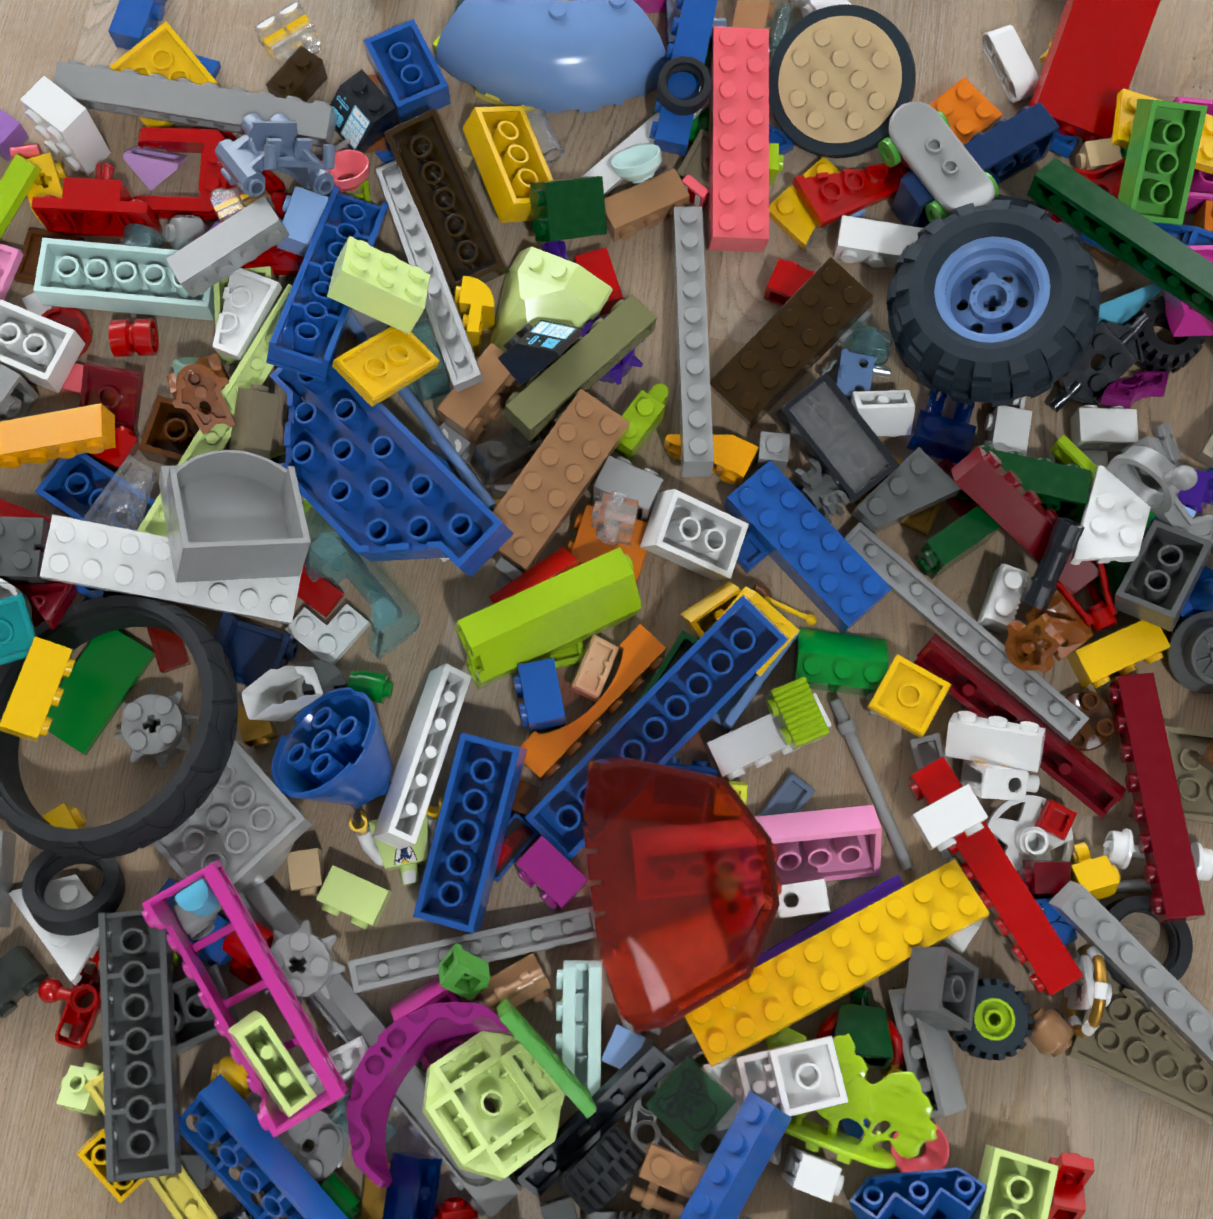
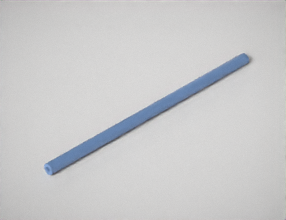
M351 311L347 325L360 343H363L371 337ZM406 386L399 390V395L471 491L490 510L496 506L495 501L409 387Z

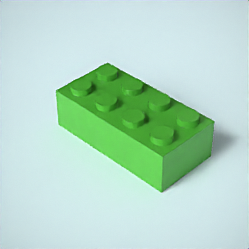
M1151 99L1137 100L1118 200L1151 222L1183 224L1208 106Z

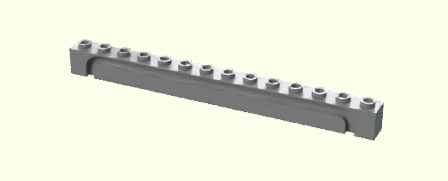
M267 880L252 889L238 893L251 917L270 931L277 930L287 935L296 933L300 929L302 922ZM274 938L271 947L275 944ZM306 959L296 960V971L305 972L306 968L303 965L307 963ZM343 972L332 975V981L327 986L330 999L325 1001L315 995L309 997L306 1001L307 1005L317 1016L321 1013L329 1022L326 1028L336 1040L342 1038L348 1043L363 1036L367 1047L373 1046L377 1042L378 1036L388 1026L361 993H353L352 982ZM417 1062L402 1081L391 1108L398 1115L402 1112L410 1120L407 1126L414 1136L419 1140L424 1137L431 1146L428 1152L439 1165L443 1162L452 1171L449 1177L455 1186L461 1191L466 1188L473 1197L470 1203L481 1216L486 1213L491 1219L521 1191L522 1187L511 1174L502 1181H498L459 1169L422 1112L427 1073Z

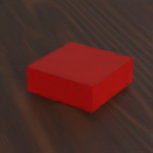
M1047 799L1034 826L1043 829L1046 833L1059 840L1065 841L1077 813L1052 799Z

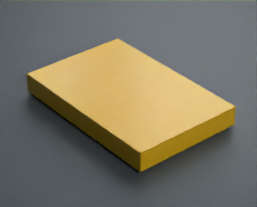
M390 326L335 358L332 367L373 407L437 368L440 360L412 332L407 334Z

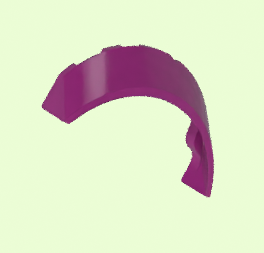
M441 1002L427 1005L422 1009L402 1016L388 1026L378 1036L377 1042L370 1046L362 1057L353 1077L354 1082L350 1099L347 1100L346 1118L348 1119V1131L352 1148L350 1151L355 1165L378 1187H389L393 1182L386 1155L387 1121L394 1097L402 1081L413 1066L432 1049L457 1036L483 1031L503 1032L512 1035L500 1021L499 1016L487 1006L468 1002Z

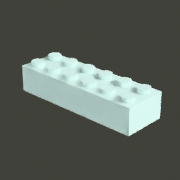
M42 238L33 291L43 305L215 321L214 287L211 286L204 293L192 298L180 284L167 263L166 258L179 250Z

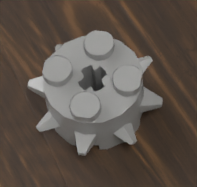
M148 687L146 695L135 699L132 703L122 704L121 730L115 733V738L124 739L129 747L132 748L130 756L132 763H136L147 756L156 759L160 768H165L167 758L180 752L179 749L189 751L191 745L187 738L189 739L191 724L198 721V716L187 715L180 707L183 693L178 691L167 698L156 694L153 687ZM155 723H161V725L156 727V732H153L152 727Z
M303 921L296 933L284 935L277 930L273 931L275 944L271 947L270 951L300 1004L302 1005L305 997H313L315 995L328 1001L330 996L327 986L332 981V975L345 972V966L334 961L335 955L331 949L337 937L331 935L322 939L313 935L309 921ZM297 959H306L307 963L303 965L306 968L305 972L295 970ZM267 988V990L265 991V994H266V996L268 997V996H271L272 994L270 993L269 989Z

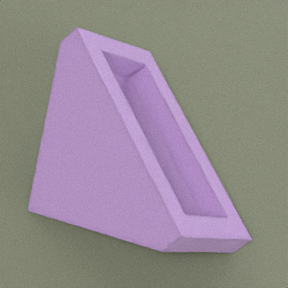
M136 146L123 153V159L150 191L187 162V156Z

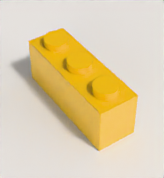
M1141 620L1079 648L1066 657L1082 688L1093 684L1096 689L1111 682L1112 680L1109 676L1119 672L1120 676H1124L1137 670V663L1145 660L1146 664L1149 665L1164 658L1161 652L1171 646L1161 627Z
M34 637L1 719L0 731L36 743L40 735L46 737L53 718L47 717L51 705L58 707L64 689L59 687L63 676H70L76 661L70 658L73 649Z

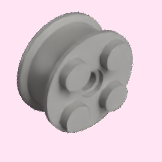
M323 1108L276 1136L316 1182L325 1179L341 1166L349 1146L348 1132L343 1121L337 1114L327 1108ZM309 1139L315 1144L314 1150L308 1146Z

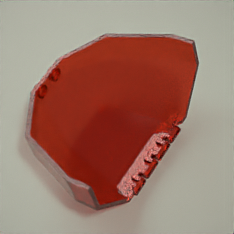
M621 756L589 761L583 803V818L588 825L583 826L586 849L597 848V853L587 854L589 879L591 881L601 880V884L590 886L593 911H605V915L594 918L597 940H605L600 946L601 961L622 1024L633 1033L667 1027L751 977L780 905L779 895L782 892V886L775 870V862L778 859L775 844L772 843L771 837L725 778Z

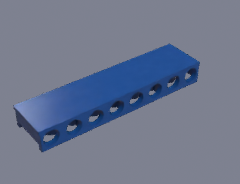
M335 185L270 339L266 360L268 364L324 382L352 311L351 307L327 297L335 261L349 236L365 241L374 248L376 247L385 223L389 205L383 202L381 207L339 193L340 187Z
M221 1074L199 1092L197 1098L179 1117L180 1134L254 1219L280 1218L282 1215L287 1219H348L277 1137H273L270 1130L265 1131L262 1128L257 1114ZM189 1115L200 1119L196 1124L197 1132L190 1130L186 1124ZM217 1140L222 1144L218 1148V1156H214L209 1152L208 1143H214ZM240 1165L244 1169L240 1173V1181H236L230 1176L229 1168H236ZM260 1190L265 1193L262 1198V1206L256 1205L252 1201L251 1193H258Z

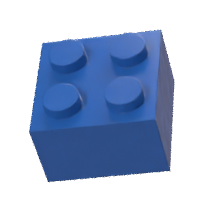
M554 658L519 664V674H515L513 677L517 697H524L525 703L519 704L523 727L529 726L532 734L534 731L541 733L566 726V717Z

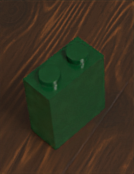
M586 176L530 183L531 191L529 198L533 210L534 221L532 229L535 234V241L553 242L607 234L602 176Z
M978 505L927 540L914 556L917 560L916 566L923 575H928L933 580L987 543L1001 526Z

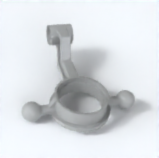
M1132 446L1124 454L1117 455L1110 461L1107 470L1151 507L1150 512L1156 514L1162 523L1213 542V514L1192 518L1176 496L1180 490H1189L1195 486L1198 476L1192 467L1183 465L1176 468L1165 456L1145 446ZM1128 464L1137 466L1149 473L1160 484L1164 493L1142 483L1131 471Z

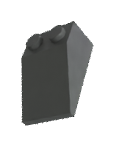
M215 964L206 968L223 999L230 998L218 965ZM188 977L173 983L176 1056L220 1035L214 1024L216 1019L210 1007L207 1009L202 1004L198 996L200 988L194 979L190 980ZM233 1005L229 1007V1011L235 1022L238 1023L240 1020Z

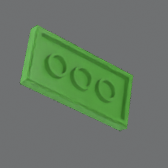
M508 999L503 1000L496 1006L500 1021L587 1118L596 1112V1105L590 1092Z

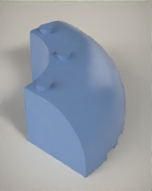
M465 0L444 27L436 50V62L462 83L466 81L475 86L481 94L485 95L488 93L501 98L500 102L508 105L536 107L538 111L548 113H562V110H579V113L600 110L602 106L612 104L619 106L624 104L625 100L636 96L640 98L657 88L659 74L663 66L668 62L659 33L646 13L633 0Z

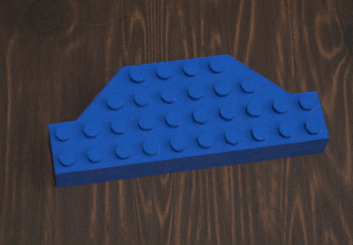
M332 364L325 382L280 367L270 375L287 393V406L289 407L288 422L285 423L284 435L286 460L282 466L285 469H288V466L295 467L300 494L358 554L370 562L449 558L459 569L472 577L514 534L381 402L371 407L332 367Z

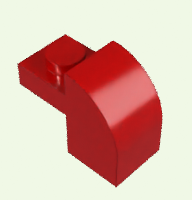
M1061 1153L1058 1158L1050 1157L1048 1163L1059 1167L1048 1219H1081L1086 1212L1084 1186L1095 1171L1094 1159L1082 1157L1077 1153Z

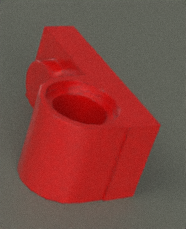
M253 919L266 944L271 949L274 938L272 931ZM236 931L229 933L222 946V950L232 957L229 972L249 986L260 982L262 977Z

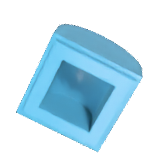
M205 879L196 881L175 896L178 905L182 909L199 917L211 915L219 905L216 895Z

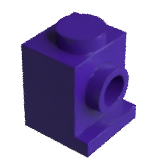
M1195 470L1198 476L1195 486L1189 490H1180L1178 499L1186 507L1202 514L1203 509H1206L1207 503L1211 504L1213 501V473Z

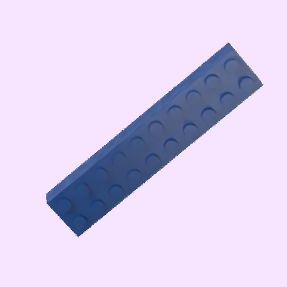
M742 595L542 799L525 819L570 861L789 638L745 595Z

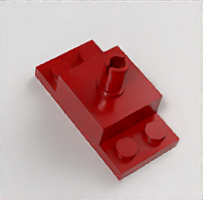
M102 163L96 164L95 179L65 177L62 198L54 195H45L44 197H33L32 209L46 229L51 232L81 236L162 239L163 229L150 205L144 201L132 199L122 180H112L115 169L107 163H104L103 169Z

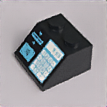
M360 70L339 86L330 104L337 116L335 132L342 140L350 139L351 142L347 146L351 150H357L362 153L366 152L370 146L385 137V131L401 124L395 106L363 70Z
M542 319L534 326L527 323L503 345L506 351L498 359L521 386L560 357L583 331L580 327Z

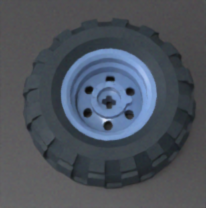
M992 200V204L974 207V203H970L953 209V214L943 220L939 217L934 219L918 233L917 241L912 243L911 246L908 245L903 250L895 264L894 277L888 284L886 304L889 330L893 338L895 350L904 366L910 368L917 376V380L932 392H943L951 397V401L970 406L974 402L992 403V407L1013 405L1015 399L1025 396L1034 398L1052 389L1055 381L1062 376H1068L1082 360L1085 349L1092 342L1098 323L1101 299L1098 284L1099 273L1093 256L1089 252H1085L1082 247V239L1066 223H1056L1053 221L1050 212L1032 204H1029L1027 208L1015 206L1012 200ZM1010 277L1013 281L1009 284L1002 278ZM976 278L982 279L976 285L971 283ZM1025 301H1027V303H1028L1027 307H1025V308H1020V307H1018L1019 305H1021L1022 303H1024ZM959 304L966 309L960 311L957 309V305ZM989 307H996L995 311L989 312ZM1002 325L1009 329V331L1003 332L1001 329ZM983 327L981 333L974 332Z

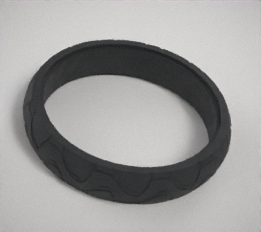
M130 594L112 595L90 599L68 607L56 629H51L45 621L35 628L38 638L73 649L72 651L97 636L130 627L158 628L176 634L187 645L198 669L201 683V711L196 734L189 752L177 772L164 788L149 802L129 815L108 824L83 829L55 827L36 811L24 790L20 776L18 761L20 737L0 731V818L5 820L8 827L29 844L57 856L73 857L75 859L98 860L126 855L137 851L139 848L142 849L153 844L181 826L195 813L196 809H199L217 785L228 763L235 741L238 723L237 685L229 659L224 654L220 643L200 620L184 609L156 598ZM26 658L4 664L0 669V722Z

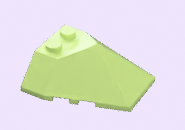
M532 246L519 251L509 268L510 272L505 276L490 344L493 343L505 352L506 349L503 345L515 336L527 323L534 326L541 319L581 328L589 319L593 321L599 315L613 289L579 264Z

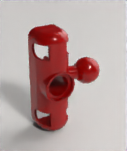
M99 952L95 953L93 959L89 958L87 962L96 963L92 976L84 972V966L80 973L82 976L81 980L76 985H73L72 989L63 987L60 980L56 978H48L42 981L38 987L39 998L45 1003H55L58 1000L67 1001L55 1033V1040L61 1045L74 1049L86 1047L88 1035L93 1030L97 1017L101 1013V985L97 970L100 961ZM93 993V1003L87 1008H82L81 1000L86 994ZM64 1023L73 1025L69 1037L61 1035Z

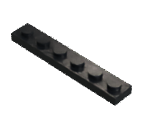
M650 1039L592 1096L596 1105V1112L587 1118L578 1109L557 1130L556 1139L552 1144L514 1172L515 1180L539 1197L675 1065L673 1058Z

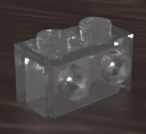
M612 491L610 494L603 492L601 502L595 501L592 513V527L596 528V538L601 539V542L607 545L617 546L618 543L631 546L637 521L639 500L628 498L627 494L618 491Z

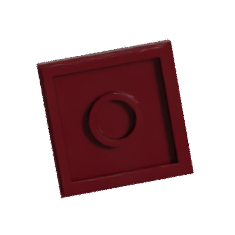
M89 361L84 362L79 407L101 403L115 415L116 428L124 426L133 432L136 431L138 428L144 374Z

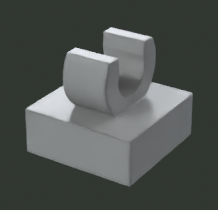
M501 557L495 567L503 573L495 584L502 588L525 573V571L505 557Z

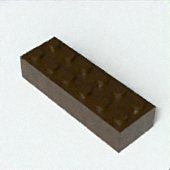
M436 108L385 131L384 135L453 291H456V286H462L463 276L473 277L483 283H487L510 272L446 125Z
M830 257L710 381L711 390L748 426L753 428L873 305V295Z

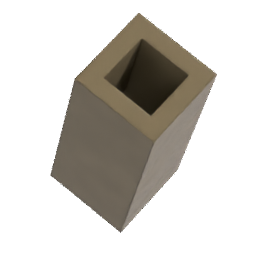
M251 384L250 389L238 388L234 413L236 425L232 426L229 450L250 452L270 459L280 395L268 393L269 387Z

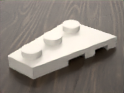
M242 268L237 269L230 275L228 287L224 288L223 298L225 301L223 311L218 317L212 346L216 352L239 361L242 360L282 290L279 282Z

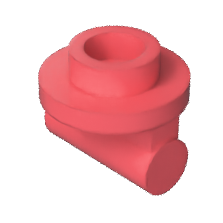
M26 144L10 148L12 159L16 154L25 159L43 154L39 144Z

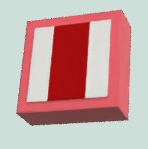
M688 174L682 182L690 195L689 202L695 207L702 206L703 209L708 202L709 190Z

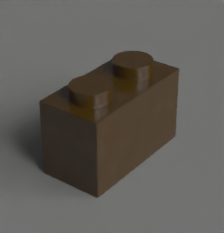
M301 45L266 83L268 92L278 98L286 99L287 96H294L300 98L303 102H307L328 79L323 60Z

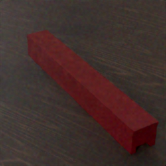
M936 633L917 654V658L913 663L950 683L951 686L947 692L978 717L989 719L990 716H1000L1006 718L1007 722L1020 724L1022 721L1037 723L1041 728H1046L1040 768L1103 819L1107 812L1123 799L1124 792L1126 791L1125 787L1070 742L1062 739L1027 707Z

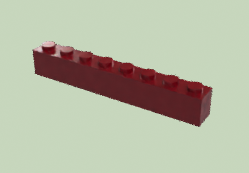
M1154 673L1117 676L1108 687V700L1110 704H1114L1116 715L1113 718V723L1115 725V732L1120 733L1122 743L1119 747L1121 761L1126 763L1128 774H1126L1125 783L1128 792H1132L1134 802L1131 807L1132 818L1135 823L1138 822L1139 826L1138 847L1140 852L1145 855L1144 877L1146 883L1151 885L1153 895L1150 898L1151 911L1153 915H1157L1158 923L1196 920L1205 916V910Z

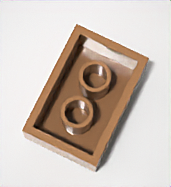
M493 343L477 359L484 381L459 392L453 388L437 407L440 425L444 422L468 440L471 445L474 442L477 444L482 440L487 431L485 428L491 421H497L504 411L503 406L508 398L517 391L520 393L522 386L498 359L504 351Z

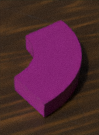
M1144 371L1133 373V377L1124 380L1119 378L1106 387L1100 404L1123 406L1130 409L1134 402L1142 398L1164 397L1169 373L1163 371Z

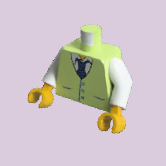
M439 797V806L433 807L430 804L428 805L416 844L406 848L397 849L372 838L378 819L369 821L368 826L367 814L363 810H360L363 819L361 822H354L351 815L348 816L349 827L356 832L363 851L376 865L384 866L388 871L399 869L402 886L420 883L417 865L427 863L443 797Z

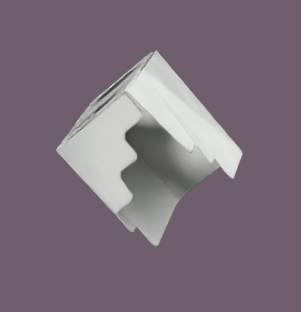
M284 666L280 669L268 670L244 689L242 700L249 720L285 722L308 704L321 697L323 691L314 667ZM304 680L306 684L313 685L316 692L315 695L303 694L302 684ZM293 691L296 694L297 700H288L282 703L286 692Z

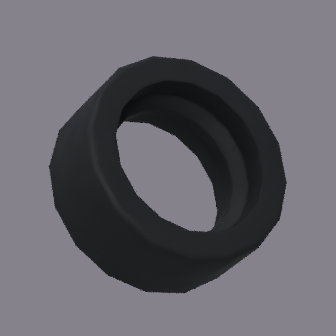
M680 56L668 61L663 66L657 83V95L660 103L666 110L675 115L687 116L698 112L704 107L711 91L712 79L709 70L701 61L693 57ZM678 72H687L694 75L701 85L698 96L690 100H680L674 97L667 87L670 76Z

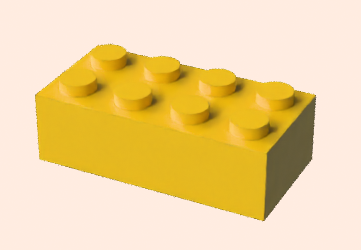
M523 106L474 107L462 129L500 223L534 221L529 198L531 191L530 183L551 181L553 178Z

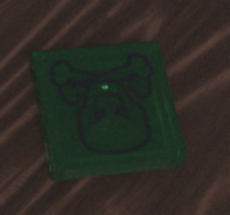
M688 1055L648 1100L645 1106L684 1144L694 1151L737 1100Z

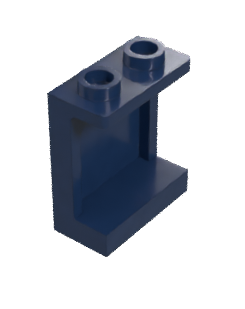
M224 612L214 635L223 648L224 654L229 659L236 683L247 687L268 670L287 666L289 661L294 660L298 645L295 644L296 639L292 634L285 633L284 635L249 624Z

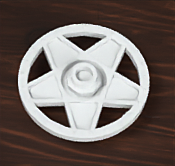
M1026 795L1024 801L1006 800L993 811L987 821V825L993 835L1006 845L1004 852L1016 871L1023 867V860H1052L1050 850L1064 843L1065 848L1061 860L1070 862L1074 845L1072 828H1070L1065 841H1062L1046 833L1043 829L1034 826L1042 810L1041 805L1044 806L1047 800L1043 797ZM1023 802L1017 821L999 818L1008 808Z

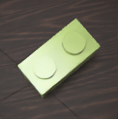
M332 865L316 900L324 903L321 908L322 910L335 916H339L340 911L351 916L350 923L366 929L368 924L377 926L392 892Z

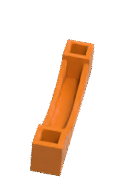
M641 624L619 645V652L622 654L620 666L610 686L595 705L578 719L560 729L541 735L534 731L520 745L521 748L527 749L523 765L540 782L545 777L550 780L561 769L560 761L566 755L570 758L573 757L583 746L580 741L587 734L593 736L604 723L601 719L608 712L612 715L617 712L624 704L622 698L629 691L635 693L643 685L645 680L642 677L649 670L655 672L665 659L663 656L665 655L666 647Z

